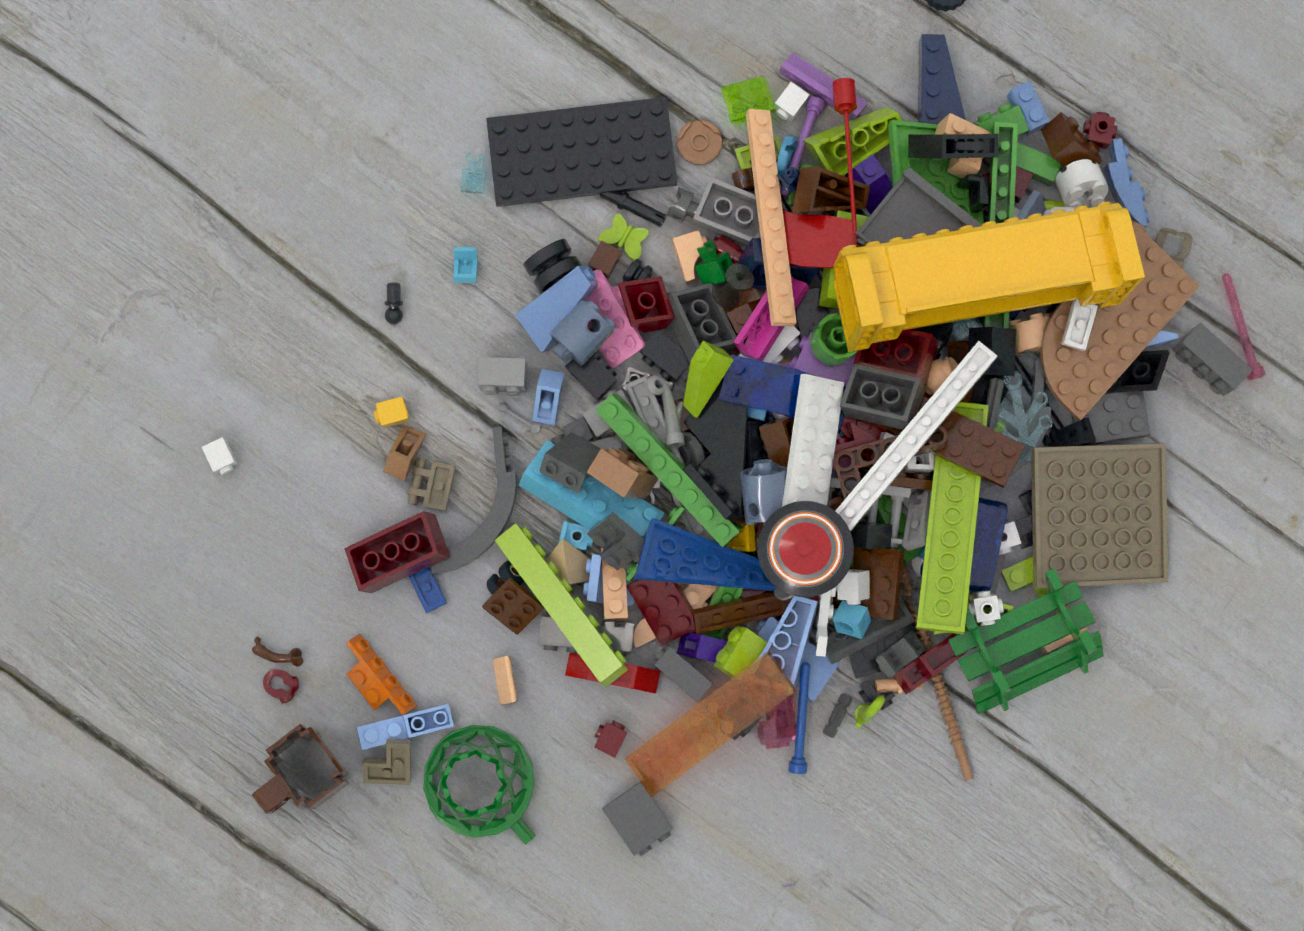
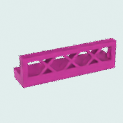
M791 275L794 307L796 310L809 287L807 283L794 279ZM767 291L734 340L735 345L743 356L762 363L785 327L771 326Z

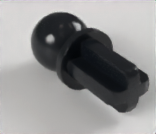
M390 282L387 284V301L384 302L385 305L389 306L385 311V319L388 323L394 325L400 323L403 318V313L398 308V306L403 305V301H401L400 283Z

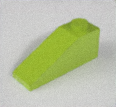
M706 341L701 343L691 359L683 406L696 418L734 361L724 349Z

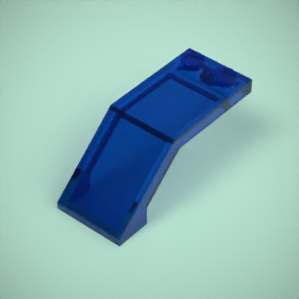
M731 355L734 361L725 374L718 399L723 402L776 413L794 419L801 374H812L791 367ZM840 410L838 434H840L845 416L842 410Z

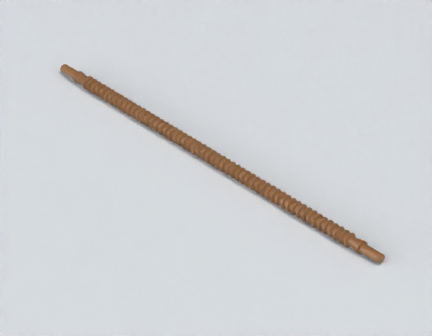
M903 564L901 577L903 587L901 590L905 591L903 596L907 597L905 602L909 603L907 608L911 610V615L915 622L913 628L916 629L918 616L910 601L911 592L913 591L910 586L912 585L911 580L913 578L909 577L911 571L907 570L909 565ZM917 629L915 634L919 635V640L926 648L922 652L923 654L932 648L933 642H930L931 635L927 633L929 630ZM939 672L930 680L934 681L932 686L936 688L934 693L938 694L936 699L940 700L938 706L942 707L940 712L944 713L942 718L946 719L944 725L948 726L946 731L950 732L948 738H952L950 744L954 745L955 757L959 760L965 781L970 780L974 777L967 758V750H965L963 745L964 739L960 737L962 732L958 731L960 729V726L956 724L958 719L954 718L956 713L952 712L954 709L950 705L952 700L948 699L950 694L946 693L948 687L944 686L946 681L942 680L944 674Z

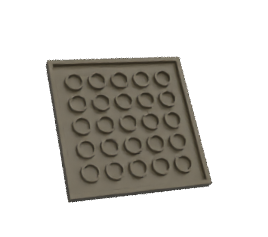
M1166 443L1031 447L1034 588H1048L1045 572L1053 568L1063 586L1076 581L1078 586L1168 582Z

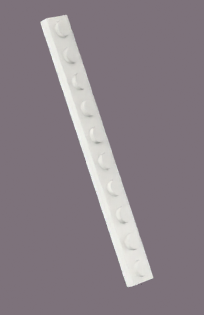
M980 341L976 343L836 509V512L848 525L850 532L996 360L997 355Z

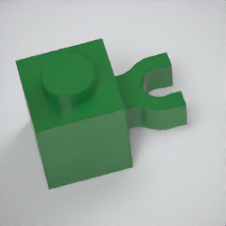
M713 240L703 243L704 246L697 248L703 260L695 268L703 285L725 282L736 273L728 252L716 254Z

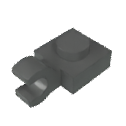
M584 417L563 426L565 433L552 438L551 442L556 445L571 432L586 441L593 439V436Z

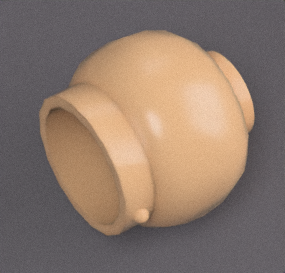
M945 357V360H933L926 386L924 385L925 391L929 395L934 394L958 366L952 357Z

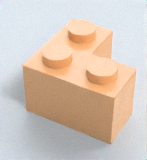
M949 113L938 123L935 134H990V132ZM951 158L947 172L961 179L969 174H976L980 170L983 158Z

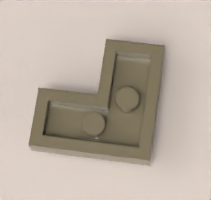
M387 739L386 759L364 758L363 783L410 785L411 740Z

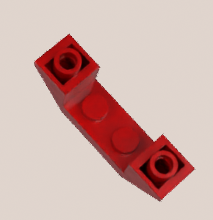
M569 653L565 676L599 682L579 654ZM624 663L628 670L610 684L656 694L660 671Z

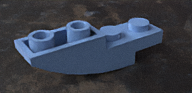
M1122 138L1114 139L1109 146L1112 163H1108L1104 168L1109 189L1115 202L1119 203L1122 208L1126 207L1128 209L1131 220L1140 223L1146 228L1147 223H1149V213L1147 209L1144 210V188H1140L1139 181L1130 183L1132 171L1130 167H1127L1126 158H1128L1127 146L1123 145Z

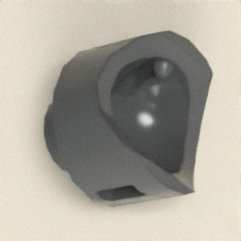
M678 187L676 194L678 202L669 207L667 216L684 222L686 216L694 218L699 203L693 201L695 193Z

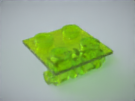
M764 76L720 87L729 112L731 124L735 123L737 125L740 122L746 121L748 109L770 110V114L776 110Z

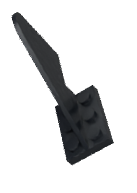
M728 371L699 416L696 418L690 414L684 421L711 454L701 465L695 466L689 463L683 470L726 520L745 526L740 473L745 470L749 391L746 381L740 373Z

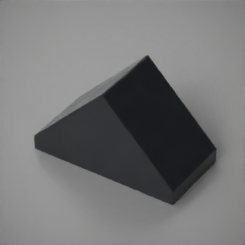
M859 521L851 530L853 545L865 549L891 548L893 524Z

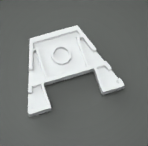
M836 587L829 592L819 595L816 616V656H826L828 618H833L834 605L832 603L833 597L836 594Z

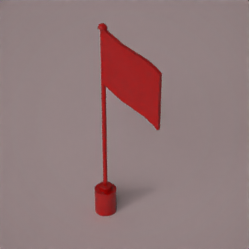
M851 78L836 79L833 81L832 86L834 110L844 115L852 220L830 215H800L783 210L789 264L795 266L834 268V263L842 248L849 245H856L858 247L856 242L858 237L855 235L857 221L849 114L857 109L855 80Z

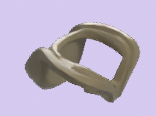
M1170 228L1160 229L1155 243L1162 249L1168 233L1184 237L1181 253L1177 256H1170L1182 268L1184 259L1191 250L1192 235L1186 232L1178 233Z

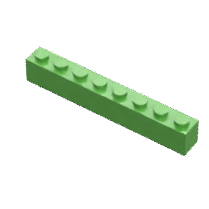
M618 393L611 394L595 410L722 547L728 545L744 529L741 525L726 520L683 470L686 466L667 448L666 444Z

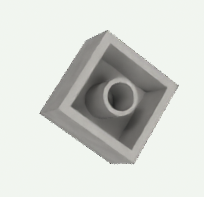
M478 357L477 385L479 389L484 391L485 395H498L499 391L507 392L509 396H521V392H527L526 360L523 358Z

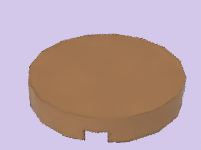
M706 120L688 122L681 128L677 138V148L681 157L693 165H706L714 161L722 149V138L718 128Z

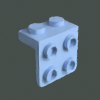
M592 554V559H587L586 573H590L589 583H584L583 596H587V602L603 603L602 557L600 555ZM633 579V580L630 581V582L626 580V586H627L629 583L635 581L636 579ZM626 587L627 606H632L634 599Z

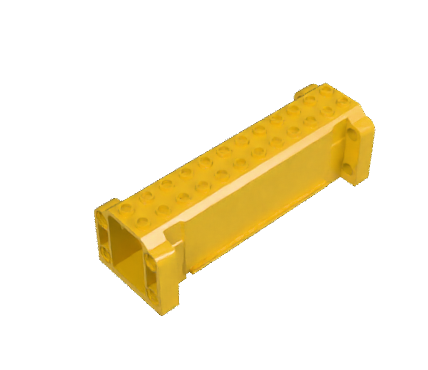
M1102 202L1092 208L1079 206L1074 208V211L1065 212V210L1061 209L1051 212V215L1042 216L1041 213H1037L1022 220L1014 217L1005 220L1004 223L996 224L995 221H990L975 228L972 225L960 227L957 231L950 232L949 229L937 231L934 235L927 236L926 233H920L912 236L910 239L903 240V237H896L890 239L887 243L880 244L879 241H873L863 247L849 245L842 248L834 263V289L848 352L869 349L872 343L897 339L902 330L1073 301L1075 299H1079L1080 307L1099 304L1100 308L1120 305L1145 278L1128 209L1126 207L1122 208L1119 203Z

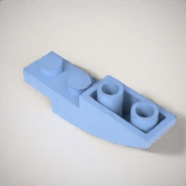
M449 704L359 726L356 727L361 750L385 745L387 739H408L454 727Z

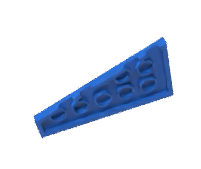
M655 518L650 520L634 579L774 591L776 589V586L764 574L758 558L727 546L722 547L719 543Z

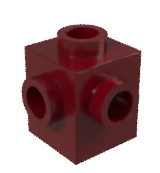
M1096 112V114L1093 113L1089 120H1085L1083 133L1086 134L1085 139L1088 142L1093 141L1099 148L1107 149L1111 144V140L1116 137L1118 126L1114 125L1115 118L1109 117L1108 113Z

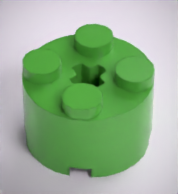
M832 313L823 318L813 330L809 339V344L815 357L829 367L846 363L857 352H848L841 317L838 313Z

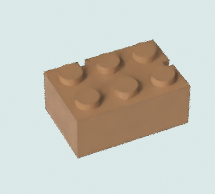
M612 447L610 449L601 448L587 471L588 474L624 498L646 499L658 480V477L645 463L636 460L637 455L627 449L624 451L619 448L616 450Z

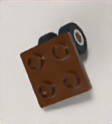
M505 561L498 570L499 576L493 574L487 580L486 585L492 595L486 600L482 608L518 635L544 607L538 599L520 586L524 582L523 578L510 561Z

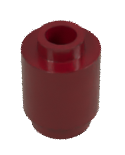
M721 235L720 238L715 236L713 243L716 254L728 252L733 265L736 266L744 250L740 248V245L724 235Z

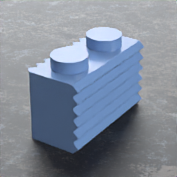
M1030 81L1011 89L1007 95L1011 105H1019L1029 129V131L1025 132L1026 136L1040 131L1050 120V118H1047L1048 114H1045L1046 110H1043L1044 106H1041L1042 102H1039L1040 98H1037L1038 94H1035L1036 90L1033 89L1034 86L1031 85L1032 82Z

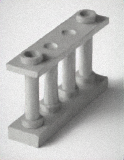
M831 476L828 501L832 499V492L835 491V488H841L838 476ZM854 479L849 480L845 488L852 491L858 485V482ZM888 486L883 494L891 495L893 500L890 524H893L891 547H899V544H903L904 538L898 536L902 501H905V497L910 498L911 488ZM879 498L869 509L866 522L876 523Z

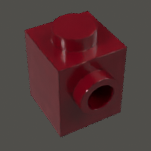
M614 720L611 724L606 722L605 726L600 724L594 736L598 738L594 748L615 758L628 733L624 731L625 726Z

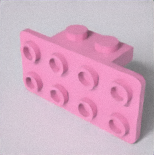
M598 269L593 271L598 285L587 301L591 300L600 309L598 313L604 318L608 317L616 325L613 329L614 333L599 347L608 365L611 368H615L645 347V342L638 330L630 326L619 287H611L602 271ZM592 320L588 322V329L592 326Z

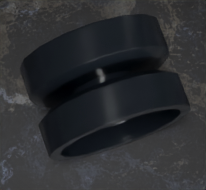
M560 239L545 246L530 256L523 264L529 276H537L534 284L540 293H544L577 266H582L576 256H569L572 249L566 239Z

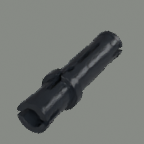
M627 192L600 194V198L617 205L618 209H625L660 228L666 220L667 214L630 197Z

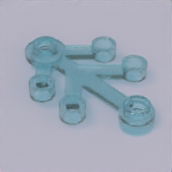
M1015 371L1014 376H1004V384L1011 391L1015 416L1002 408L1001 404L999 405L997 416L1017 428L1019 438L1007 432L1002 424H996L995 429L1002 427L1004 430L1003 435L1024 445L1038 447V440L1044 431L1051 428L1053 424L1051 417L1042 415L1038 419V426L1030 436L1028 435L1027 427L1040 408L1047 405L1048 396L1043 392L1035 394L1033 403L1027 412L1024 413L1020 392L1023 378ZM1016 377L1018 379V383L1016 385H1011V378ZM1040 395L1045 396V402L1042 404L1037 402V397ZM1048 418L1050 420L1049 425L1042 426V419ZM1031 451L1027 454L1022 452L1019 459L1023 461L1031 460Z

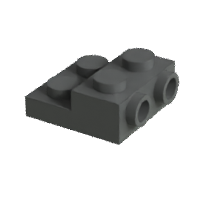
M614 512L591 527L587 533L594 543L604 549L600 556L609 566L614 567L616 570L620 568L626 570L633 561L636 563L639 561L645 539Z

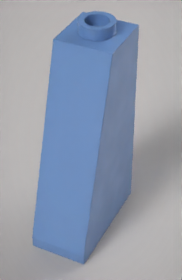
M585 265L577 266L515 315L540 352H546L553 348L556 342L549 333L581 300H587L598 285L595 280L596 275L590 267Z
M773 617L762 619L756 627L759 631L757 635L768 642L779 621ZM808 642L802 663L807 662L810 664L808 700L814 702L840 663L831 664L826 656H816L817 647ZM800 672L796 683L798 687L800 685Z

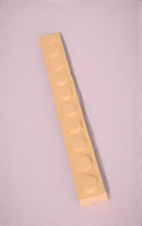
M748 109L746 121L771 326H794L796 324L779 178L776 176L778 170L770 110Z

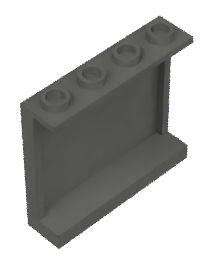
M908 167L870 217L855 232V235L858 237L856 242L863 247L873 241H879L881 244L887 243L890 239L896 237H903L904 240L920 233H926L928 236L934 235L937 231L949 229L951 232L957 231L963 226L972 225L975 228L980 227L982 224Z

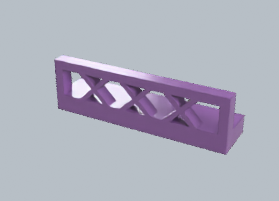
M794 53L790 55L787 61L784 60L780 67L779 73L813 96L821 98L825 101V104L834 109L832 83L835 80ZM856 95L857 109L849 114L850 120L858 118L868 103L858 95Z

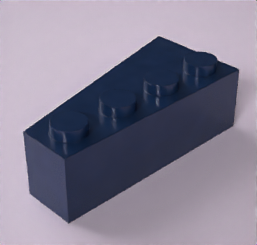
M922 34L919 40L918 122L938 124L949 113L966 120L945 35Z

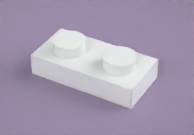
M1079 299L1073 300L1061 341L1062 345L1080 351L1086 350L1098 308L1097 305L1080 307Z

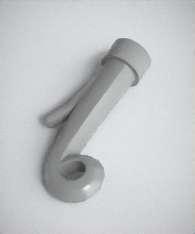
M652 375L647 380V388L653 394L662 395L667 434L665 436L667 448L682 447L685 445L684 435L681 432L683 402H679L676 407L666 380L658 375Z

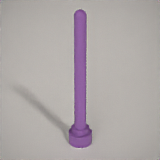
M811 96L807 100L805 107L808 114L789 168L795 167L798 169L806 147L803 139L810 136L816 117L824 110L825 101L819 97ZM783 187L781 188L782 195L788 196L790 192Z

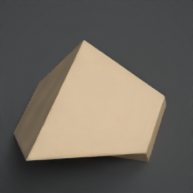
M562 538L546 561L548 563L552 561L560 571L557 575L561 581L564 578L569 584L589 581L590 573H586V564L589 557Z

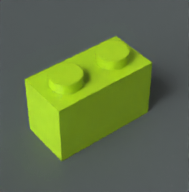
M737 626L730 632L728 642L717 654L716 662L713 666L732 680L745 683L768 642L748 628Z

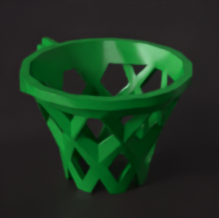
M470 725L450 732L436 744L425 765L423 789L430 810L439 821L456 834L473 838L497 835L509 828L513 830L525 845L536 836L521 819L530 804L535 785L532 761L522 744L513 735L494 726ZM477 735H485L490 744L478 746L469 741ZM468 737V738H467L466 740H464V741H458V740H460V739H462V738ZM493 738H495V739H497V740H499V741H501V742H503V743H496ZM451 744L459 745L452 756L444 759L445 749ZM463 745L470 747L469 750L458 753ZM494 747L496 755L488 754L484 748ZM499 747L512 749L515 753L514 764L503 758ZM478 755L481 759L496 764V772L503 785L498 790L492 805L470 811L452 801L446 780L456 761ZM447 762L445 770L442 773V764ZM504 764L513 769L510 779L504 773ZM439 769L440 781L437 790L432 781L433 774ZM517 773L521 777L522 789L515 795L512 783ZM441 789H442L444 798L440 795ZM509 791L511 800L502 804L503 796ZM441 801L450 808L454 816L445 814L441 809ZM511 803V812L504 818H495L501 808ZM456 811L465 815V817H459ZM492 813L489 819L480 817L483 814ZM473 818L485 822L481 826L468 824L464 820Z

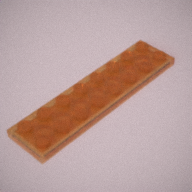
M767 652L627 756L625 760L652 797L788 698L797 689L771 653Z

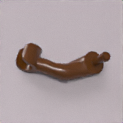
M259 637L254 639L256 645L252 648V652L255 655L274 663L291 662L296 667L303 664L302 652L299 648L292 649L289 654H279L261 645Z

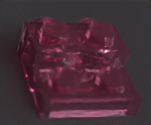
M793 694L764 697L763 712L766 715V720L758 721L759 727L757 729L761 745H765L766 749L790 746V741H795L796 737Z

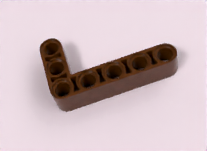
M939 426L935 432L942 433L944 435L943 440L935 443L929 438L915 456L944 448L948 442L946 429L943 426ZM899 435L842 450L835 455L834 464L844 500L852 492L845 488L847 481L854 479L859 483L861 481L859 471L872 468L885 453V448L891 445ZM866 451L875 453L874 459L870 462L862 459V455ZM844 457L852 459L851 465L847 468L839 466L840 460ZM868 510L867 513L862 517V519L865 518V517L868 515L869 510Z

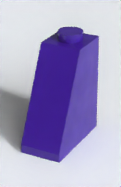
M687 633L680 637L677 654L715 663L717 654L725 647L728 641L700 634Z

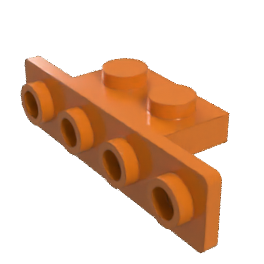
M361 634L346 643L360 661L346 675L374 710L379 708L388 699L393 702L402 715H406L417 707L412 696L405 691L396 676L390 672L383 660L378 657L370 647L369 642Z

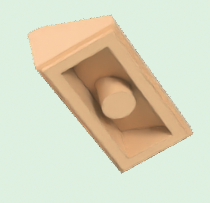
M504 656L493 659L500 704L517 702L511 658Z

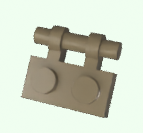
M418 458L416 467H413L412 474H414L412 486L409 487L407 493L409 494L408 504L417 505L418 497H424L423 507L446 512L456 466L433 461L431 470L425 469L426 460ZM423 477H429L426 490L420 489Z

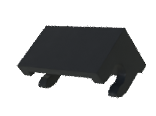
M1089 417L1056 431L1049 432V437L1045 434L1042 440L1044 447L1087 446L1096 442Z

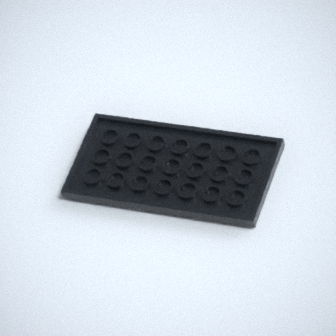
M667 97L486 118L496 207L595 196L607 192H629L677 186Z

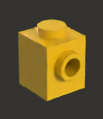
M403 396L376 403L377 410L373 411L376 423H381L383 428L410 421Z

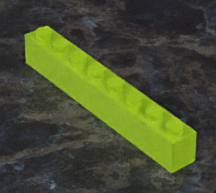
M515 523L494 541L598 681L607 687L628 670L624 665L627 660L619 650L615 652L610 645L613 644V641L605 632L600 633L597 629L600 625L592 614L588 616L583 609L586 608V605L578 596L576 598L573 597L570 593L573 588L565 578L561 581L557 575L560 572L552 561L549 563L544 558L547 555L539 544L535 545L531 539L534 536L526 526L521 528Z

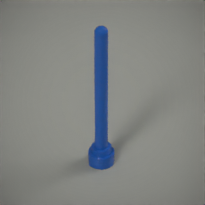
M807 662L801 664L795 750L794 756L789 761L788 771L793 774L807 773L808 763L805 762L806 758L803 757L810 664Z

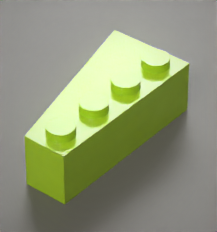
M884 107L849 121L852 168L890 143L888 123L891 120L903 121L897 111ZM844 123L803 139L819 167L843 176L848 173Z

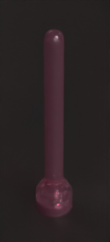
M1225 273L1222 276V281L1247 363L1253 369L1247 376V380L1261 378L1266 375L1264 367L1260 365V362L1257 363L1231 275Z

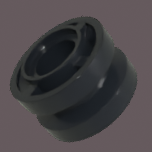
M637 258L626 270L622 282L651 278L653 267L650 265L642 267L643 261Z

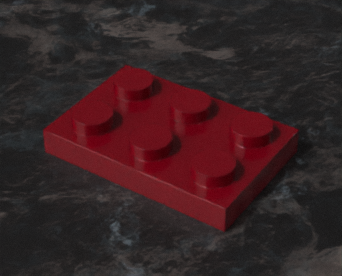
M637 579L626 586L661 646L694 630L693 608L678 583Z

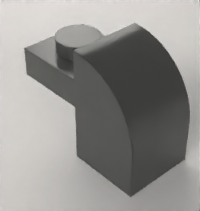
M910 631L883 651L875 660L880 670L890 679L905 665L917 658L926 648L914 632Z

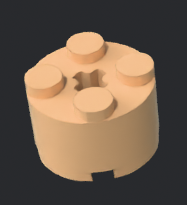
M1037 313L1030 315L1027 320L1017 319L1009 322L1008 328L1016 329L1015 355L1025 354V350L1032 352L1040 351L1044 335L1043 330L1051 313Z

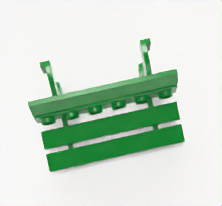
M1054 568L1045 572V579L1050 593L1000 615L1001 619H996L995 624L977 626L969 608H967L965 625L968 631L948 641L956 657L976 647L979 649L958 660L968 682L991 672L994 680L972 689L978 714L998 705H1001L1003 711L1009 709L1007 701L1079 667L1083 674L1089 672L1088 663L1104 656L1099 631L1093 634H1089L1088 630L1079 632V630L1096 623L1086 602L1079 603L1067 610L1065 608L1066 605L1083 598L1076 581L1063 586ZM1055 610L1059 611L1058 614L987 647L984 646L985 643ZM1070 634L1074 639L1073 643L1003 675L1001 670L997 669Z

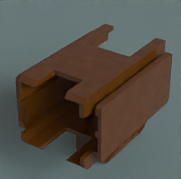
M299 724L266 749L270 757L264 762L276 776L257 789L252 796L265 814H272L291 798L297 806H307L309 809H316L349 784L347 780L343 779L349 773L322 740L317 730ZM300 737L307 741L315 738L338 769V771L331 775L336 785L329 790H324L313 800L309 797H301L296 789L291 788L285 780L287 777L278 766L283 761L279 755L295 743L294 741Z

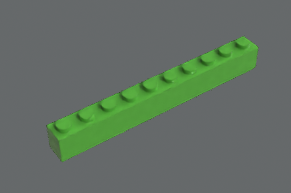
M994 122L992 126V134H998V157H991L988 222L995 221L998 224L1004 223L1009 218H1014L1018 123ZM1009 312L983 316V327L1008 328Z

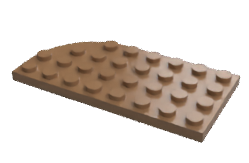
M1135 222L1132 223L1145 278L1120 305L1100 308L1099 304H1094L1098 308L1086 350L1080 351L1061 344L1073 301L1061 302L1050 315L1043 330L1040 363L1043 366L1046 384L1058 402L1078 421L1085 417L1200 287Z

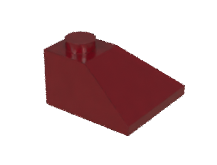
M661 276L618 283L631 327L643 332L663 330L669 326L674 319V315Z

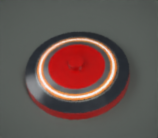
M798 501L781 507L767 519L759 535L757 551L760 566L774 586L793 596L814 597L829 592L845 578L852 564L854 545L848 525L836 511L818 502Z

